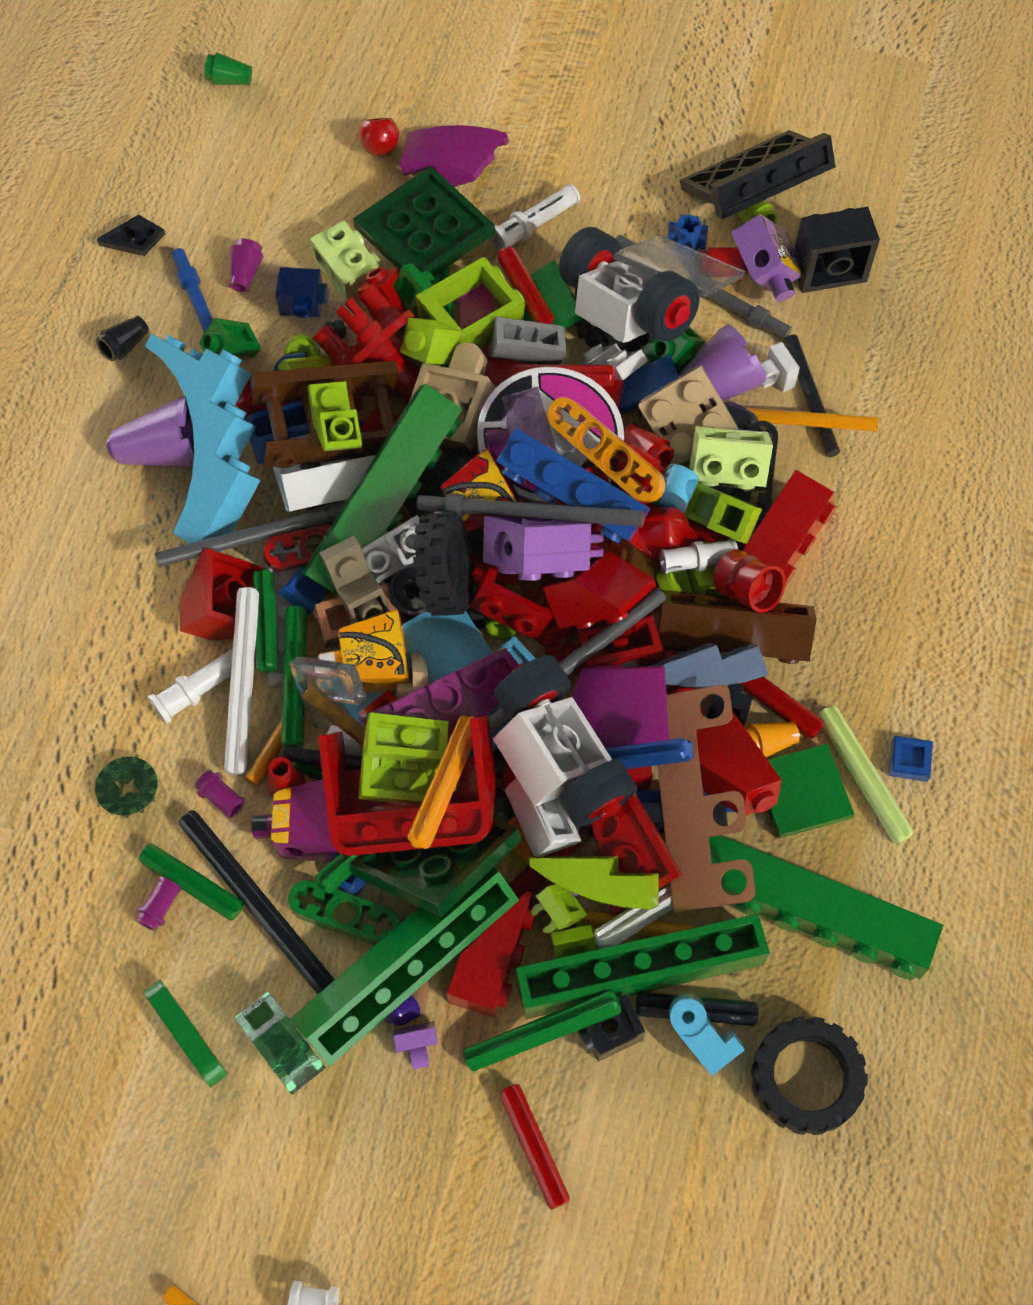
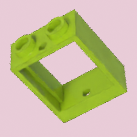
M485 257L478 259L416 295L417 317L419 319L437 320L461 330L458 345L473 343L479 349L485 347L488 344L496 317L524 320L526 303L522 294L517 289L513 290L505 281L502 271L497 266L493 267ZM484 284L502 307L462 330L443 306Z

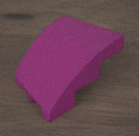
M451 125L424 128L408 133L399 165L404 176L423 171L429 166L435 167L439 174L452 186L456 187L475 181L482 174L483 169L495 159L494 151L496 148L507 145L509 138L505 132L478 126Z
M622 665L582 668L571 697L577 703L604 748L669 740L664 666L623 668Z

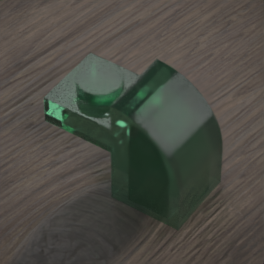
M269 991L234 1017L291 1095L326 1068Z

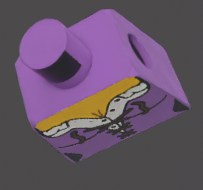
M759 214L731 233L754 282L772 291L776 301H785L795 294L791 282L800 278L802 272L788 232Z

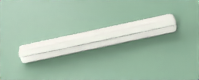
M250 587L239 588L236 600L224 763L225 772L231 775H242L247 772L259 592L255 588Z

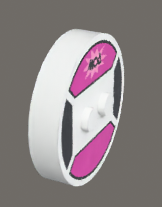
M533 368L511 376L496 387L487 398L478 419L477 455L486 448L494 450L497 457H499L513 431L517 428L583 468H598L550 425L547 413L551 403L561 397L570 398L580 403L624 441L623 422L619 410L610 395L592 379L565 368ZM563 408L560 412L563 416L562 421L571 423L577 428L581 423L570 416V410ZM597 428L589 429L584 436L585 445L590 449L596 447L601 440V434ZM510 479L522 502L552 504L534 493L537 486L530 481L524 479L522 484H519Z

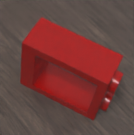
M486 563L469 608L537 640L553 616L546 596L542 606L494 583L498 567ZM551 573L541 574V579L537 581L546 585L555 577L551 576Z

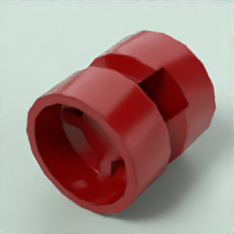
M734 549L727 552L719 560L715 567L713 583L716 591L721 595L739 602L756 612L765 613L772 610L784 595L786 576L784 571L778 566L759 559L743 550Z

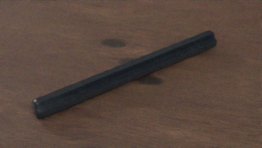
M191 810L182 816L179 820V825L318 995L335 980L201 816L195 810Z

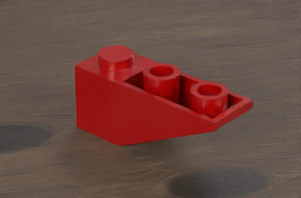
M526 891L517 903L460 954L447 992L449 1004L493 1018L496 1017L499 1007L506 1009L513 987L512 984L507 983L511 968L516 969L520 967L525 951V946L519 943L523 931H531L536 916L531 914L533 893Z

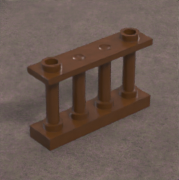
M396 361L252 373L250 388L252 406H267L274 441L266 442L265 468H290L297 464L356 459L376 455L395 425L388 393H394L398 376ZM346 381L350 410L356 409L353 396H374L382 431L361 433L360 429L361 448L324 451L313 426L308 386L311 384ZM301 401L304 405L311 438L289 440L281 403Z

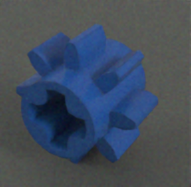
M682 214L677 223L671 221L669 223L667 246H674L677 256L694 257L698 248L701 250L706 249L708 225H702L699 216Z

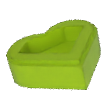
M661 568L657 570L656 579L662 592L663 590L695 593L688 569L664 574Z

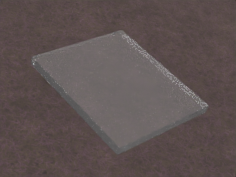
M661 235L617 251L614 255L615 260L652 276L662 271L676 272L693 282L697 286L702 298L744 278L745 275L744 270Z

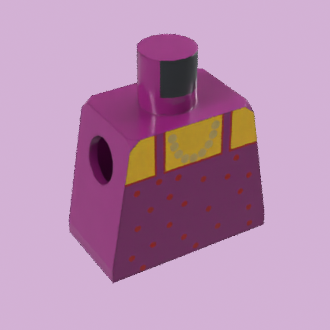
M323 779L277 791L273 795L272 814L258 815L252 818L254 839L271 838L272 845L282 858L330 862L339 854L330 841Z

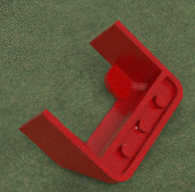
M489 715L470 719L474 757L468 758L456 784L457 791H454L429 848L477 843L484 839L491 831L496 770ZM343 731L319 735L329 836L335 850L343 855L353 856L416 849L411 846L408 834L421 805L358 799L361 769L347 770Z

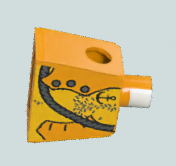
M398 610L342 627L338 630L341 650L319 654L322 676L344 673L349 691L353 693L386 692L388 689L391 692H397V683H411L403 628Z

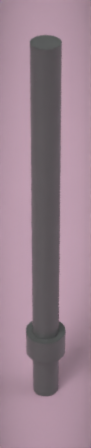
M617 236L616 239L624 253L660 272H676L693 282L700 294L747 318L750 325L760 330L765 328L784 339L791 333L792 327L771 316L769 310L760 305L754 307L624 236Z
M449 493L446 497L419 495L417 499L418 510L457 512L458 517H464L465 514L639 527H643L645 518L644 511L467 499L464 494Z
M343 500L328 503L327 508L156 552L157 563L159 567L199 557L205 548L219 552L271 538L275 535L290 533L328 522L333 523L345 503Z
M656 588L627 611L628 616L625 619L609 624L559 662L562 670L567 676L666 601L664 593ZM501 706L489 716L491 734L509 721Z

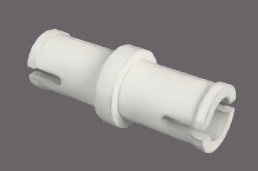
M729 539L728 541L708 544L696 541L692 542L691 546L668 550L661 549L659 552L660 567L664 574L687 569H695L697 572L705 571L707 566L717 565L727 552L738 549V546L734 539Z

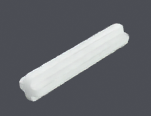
M671 882L659 889L658 907L651 910L628 908L594 931L595 944L600 949L616 946L673 909Z

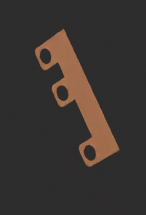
M716 685L667 695L669 739L684 738L685 740H691L694 746L692 749L693 758L690 761L657 765L666 846L683 874L671 882L674 913L751 901L755 896L751 863L741 859L712 864L709 837L737 833L745 828L746 814L743 796L737 791L703 795L696 730L724 725L730 722L733 715L730 691L725 685ZM709 694L719 695L724 701V710L715 719L705 718L700 712V703ZM724 800L733 802L738 809L736 821L729 826H720L713 818L714 807ZM730 869H738L746 876V888L739 895H729L721 886V879L724 873Z

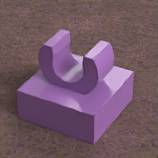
M434 1021L395 1029L393 1031L396 1053L409 1050L413 1070L428 1067L429 1058L426 1046L438 1044Z

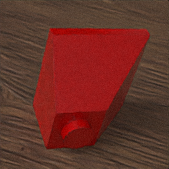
M209 548L202 550L180 597V631L211 641L234 639L237 591L239 588L244 587L253 588V573L266 568Z

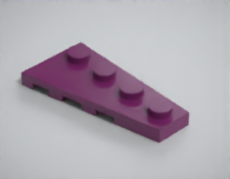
M500 648L372 711V713L448 721L449 742L459 717L463 715L467 717L488 715L499 705L495 698L494 690L519 664L507 648ZM368 714L358 718L365 728Z

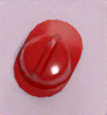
M639 501L651 509L644 519L643 527H639L632 541L629 542L660 565L659 552L661 549L668 550L688 547L692 542L698 540V534L690 527L687 517L680 509L676 507H658L652 502Z

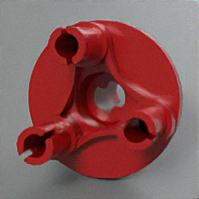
M372 283L357 299L367 307L377 320L373 322L355 302L353 297L347 300L345 305L354 316L343 305L335 312L357 335L355 339L357 344L354 347H348L331 328L329 323L320 329L312 339L333 360L332 366L396 361L398 376L394 392L408 405L420 370L409 356L400 353L403 339L398 333L407 326L408 318H414L415 315L410 309L403 313L397 305L393 307L377 289L376 285Z

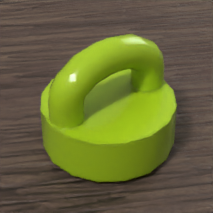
M299 334L293 336L288 341L284 349V355L307 352L308 357L320 356V346L312 337Z

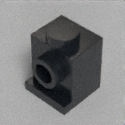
M627 994L619 997L621 1012L618 1015L577 1031L586 1053L589 1054L594 1051L598 1062L644 1039L645 1030ZM605 1021H613L617 1025V1031L612 1034L605 1033L601 1025Z

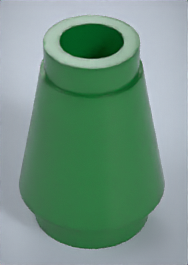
M216 52L215 55H207L204 78L205 80L212 81V85L250 86L253 67Z

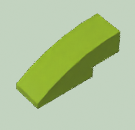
M541 856L529 858V866L548 880L575 894L597 902L624 908L651 910L659 906L658 873H619L618 856Z

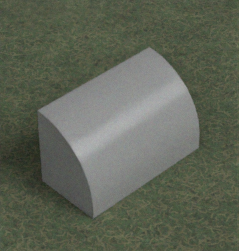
M496 317L487 344L489 357L560 365L566 354L564 326Z

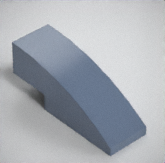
M709 642L645 666H664L666 684L687 687L731 685L769 675L759 646L753 643L720 654L717 645Z

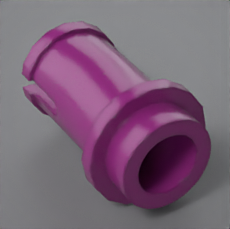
M208 770L195 783V788L198 790L197 794L200 798L206 797L226 818L230 819L242 809L245 799L241 798L222 781L223 775L221 773H214L212 770Z
M159 877L143 906L136 908L137 916L135 921L151 931H156L159 926H164L166 921L163 918L177 894L180 893V886L167 878Z

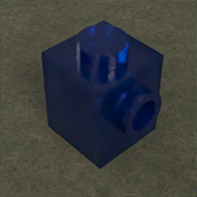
M279 268L275 296L280 316L320 318L322 304H327L329 297L328 284L323 283L320 269Z

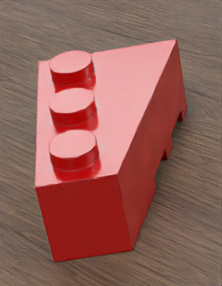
M795 470L743 551L781 568L786 576L787 585L796 571L794 565L801 555L805 556L810 551L816 540L817 533L823 525L828 523L837 507L834 505V491Z

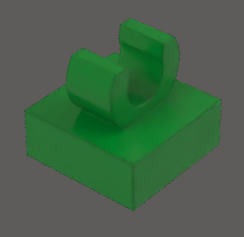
M411 263L401 267L394 289L403 305L408 310L410 309L413 314H417L416 295L436 284L438 280L429 271L420 272Z

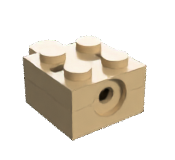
M473 343L457 345L448 368L423 363L411 398L419 386L427 384L461 407L462 411L457 417L462 420L460 426L450 439L445 436L438 449L453 453L462 448L468 457L474 458L477 456L478 419L484 403L496 387L488 376L483 375L487 365V358L479 347Z
M701 364L638 403L640 410L655 435L670 442V446L674 450L673 464L680 465L691 458L695 426L738 430L737 424ZM710 398L713 399L714 403L716 404L715 406L712 405L711 401L709 400Z

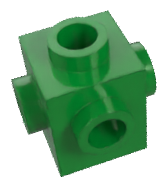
M689 326L682 335L671 341H662L650 334L648 336V343L642 352L650 359L649 363L671 355L679 374L699 352L705 341Z

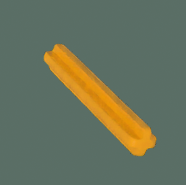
M463 715L459 717L408 834L411 846L416 849L419 847L427 849L433 842L473 746L470 719L475 718L474 716L467 717Z

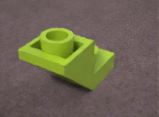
M346 381L309 385L308 396L313 426L323 450L333 451L361 448L362 441L357 409L350 410Z

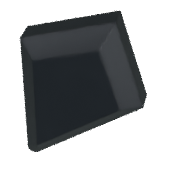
M138 214L97 238L99 246L145 256L166 233L163 228Z

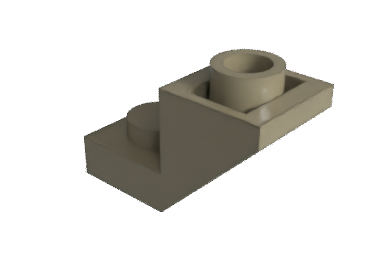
M354 536L319 553L331 583L353 624L390 612L384 592L371 574L360 544Z

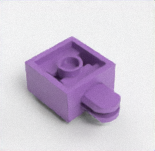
M485 516L483 562L498 567L497 572L518 573V579L540 580L541 574L551 573L553 577L570 578L574 577V571L590 570L591 557H603V547L591 545V543L603 542L604 535L599 531L591 530V523Z

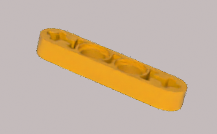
M565 397L558 398L551 403L547 413L550 425L629 495L639 501L648 503L657 501L662 497L665 491V480L662 474L580 403ZM563 408L570 410V416L581 423L577 428L571 423L562 421L563 416L560 412ZM597 428L600 431L601 440L596 447L592 449L587 448L584 436L589 429ZM624 451L628 457L627 466L622 471L615 472L610 464L611 458L616 452ZM636 472L641 477L647 479L652 477L650 485L653 487L652 491L640 492L643 488L642 484L630 476Z

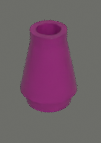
M241 238L237 239L235 245L231 246L229 287L235 291H249L250 284L264 258L262 246L256 241Z

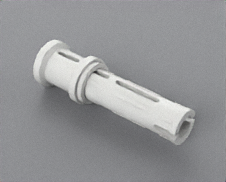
M567 184L564 188L527 211L513 212L509 220L499 226L495 225L496 234L489 238L492 246L498 252L500 249L512 246L520 240L526 241L530 239L534 229L579 203L581 198L578 190L574 185Z
M233 648L189 677L185 675L182 677L178 676L175 678V683L158 695L152 693L147 697L155 712L166 725L171 722L172 716L189 705L193 707L198 705L202 694L231 676Z

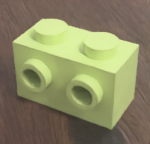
M345 220L310 238L314 261L345 302L351 297L355 301L358 300L359 294L357 290L366 281V275L378 267H383L378 256L374 252L370 254L366 249L361 234L357 230L352 231Z
M695 426L689 469L698 475V483L705 486H717L719 483L733 484L735 487L745 490L754 489L755 486L766 487L773 449L769 433Z

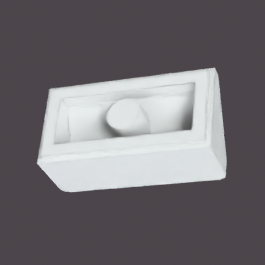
M517 778L506 787V795L535 857L551 854L576 845L581 841L574 824L569 818L567 811L561 805L559 798L534 807Z

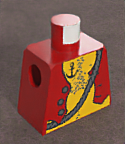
M489 448L480 452L441 485V490L445 497L451 493L464 494L467 499L522 502L509 477L502 474L504 468L496 461L498 457L495 451ZM465 514L464 517H461L464 521L463 527H466L468 533L471 534L484 530V517L489 515Z

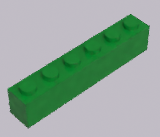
M427 384L418 387L301 574L338 596L319 553L352 536L356 538L360 547L363 548L383 536L386 530L391 531L396 528L403 515L399 512V509L406 499L409 501L413 500L422 486V482L418 480L425 468L431 470L440 458L442 451L438 447L445 436L450 439L460 426L462 420L457 417L462 411L461 407Z
M721 835L709 838L712 864L744 859L752 865L755 896L751 901L736 903L735 907L740 912L746 915L760 914L774 920V924L789 932H797L799 930L812 935V939L822 946L829 948L839 946L849 950L851 955L861 962L874 964L876 961L890 967V971L894 975L904 979H921L929 970L944 926L943 924ZM738 869L728 870L721 879L723 890L733 896L741 894L747 885L745 874Z
M493 867L443 917L418 907L293 1015L290 1020L330 1067L517 903L519 899L501 873Z
M754 914L516 968V982L526 1020L554 1013L609 990L613 991L619 998L625 994L627 996L636 995L640 992H649L763 966L770 951L759 914Z

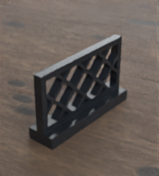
M788 130L681 179V189L713 204L716 216L725 219L835 168L831 135L822 133L809 138Z

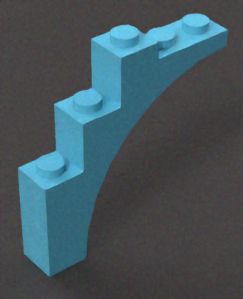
M151 334L145 347L161 358L175 375L186 397L193 423L194 460L192 479L184 509L173 533L189 544L232 533L261 481L248 472L251 467L250 465L239 460L256 426L244 419L246 412L236 407L235 404L252 373L239 366L242 359L223 349L220 355L208 349H205L202 354L191 348L188 354L184 351L187 345L178 339L167 335L165 340Z

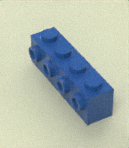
M517 428L513 431L496 460L505 466L502 474L519 484H522L524 479L530 481L537 486L534 493L552 504L558 498L569 506L644 511L645 517L651 509ZM601 524L602 527L599 532L619 543L622 538L632 541L639 526Z

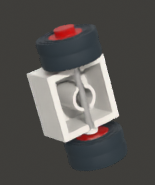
M585 227L577 231L569 239L562 251L559 261V272L563 281L577 290L575 313L589 321L591 325L597 326L610 334L614 339L625 343L649 333L659 340L671 341L682 335L694 320L699 307L700 294L693 282L673 271L658 273L630 256L622 259L620 243L604 231L596 227Z
M545 655L519 665L496 686L494 690L495 698L510 722L493 740L534 807L559 798L561 805L567 811L569 818L576 827L588 825L599 819L603 821L616 814L622 808L621 805L633 796L637 791L636 783L619 759H611L573 697L558 701L569 690L571 683L557 659L552 655Z

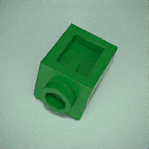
M219 318L213 319L200 340L203 352L205 349H208L220 355L223 349L233 355L255 357L261 349L249 323Z

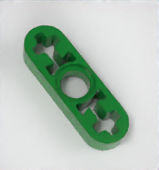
M311 880L296 883L288 895L290 908L297 918L372 945H376L400 924L398 915L389 907L337 889L333 893L327 894L318 888L316 882ZM309 892H313L315 901L326 905L325 917H321L323 911L317 905L308 904L306 909H302L298 898L300 896L306 897ZM344 903L351 904L356 909L354 919L345 924L335 921L333 913L336 907ZM364 910H368L366 915L370 921L380 923L383 918H388L389 926L392 928L391 931L384 930L381 936L376 935L375 927L363 922V930H359L358 928L363 921Z
M159 979L144 990V995L208 1086L211 1088L226 1077L228 1073L162 980Z

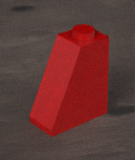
M734 712L732 713V719L727 724L696 730L703 792L708 795L730 791L741 793L744 799L746 816L755 812H765L777 804L782 779ZM728 800L720 802L738 814V809L733 802Z

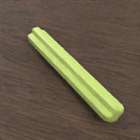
M832 705L820 711L818 717L824 722L823 728L892 842L898 844L910 838L913 834V829L838 707Z

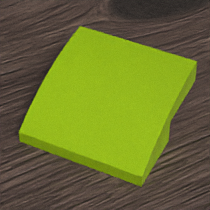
M370 712L367 718L363 744L358 799L421 805L448 744V721Z

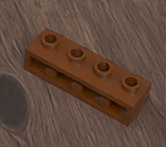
M663 590L666 601L661 606L658 634L662 646L669 650L680 652L687 650V648L693 649L712 642L717 645L719 653L723 654L753 643L759 646L762 657L777 658L780 662L787 664H797L800 661L810 662L817 620L814 606L779 602L772 610L759 613L725 596Z

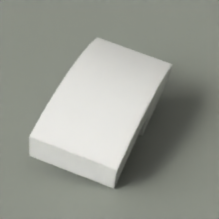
M616 343L604 348L601 344H598L583 354L586 360L579 365H613L615 379L624 380L648 362L641 349L627 354L626 350L621 351Z
M417 515L361 548L369 570L378 583L414 563L413 557H416V551L413 549L414 539H417L415 530L416 526L420 524Z

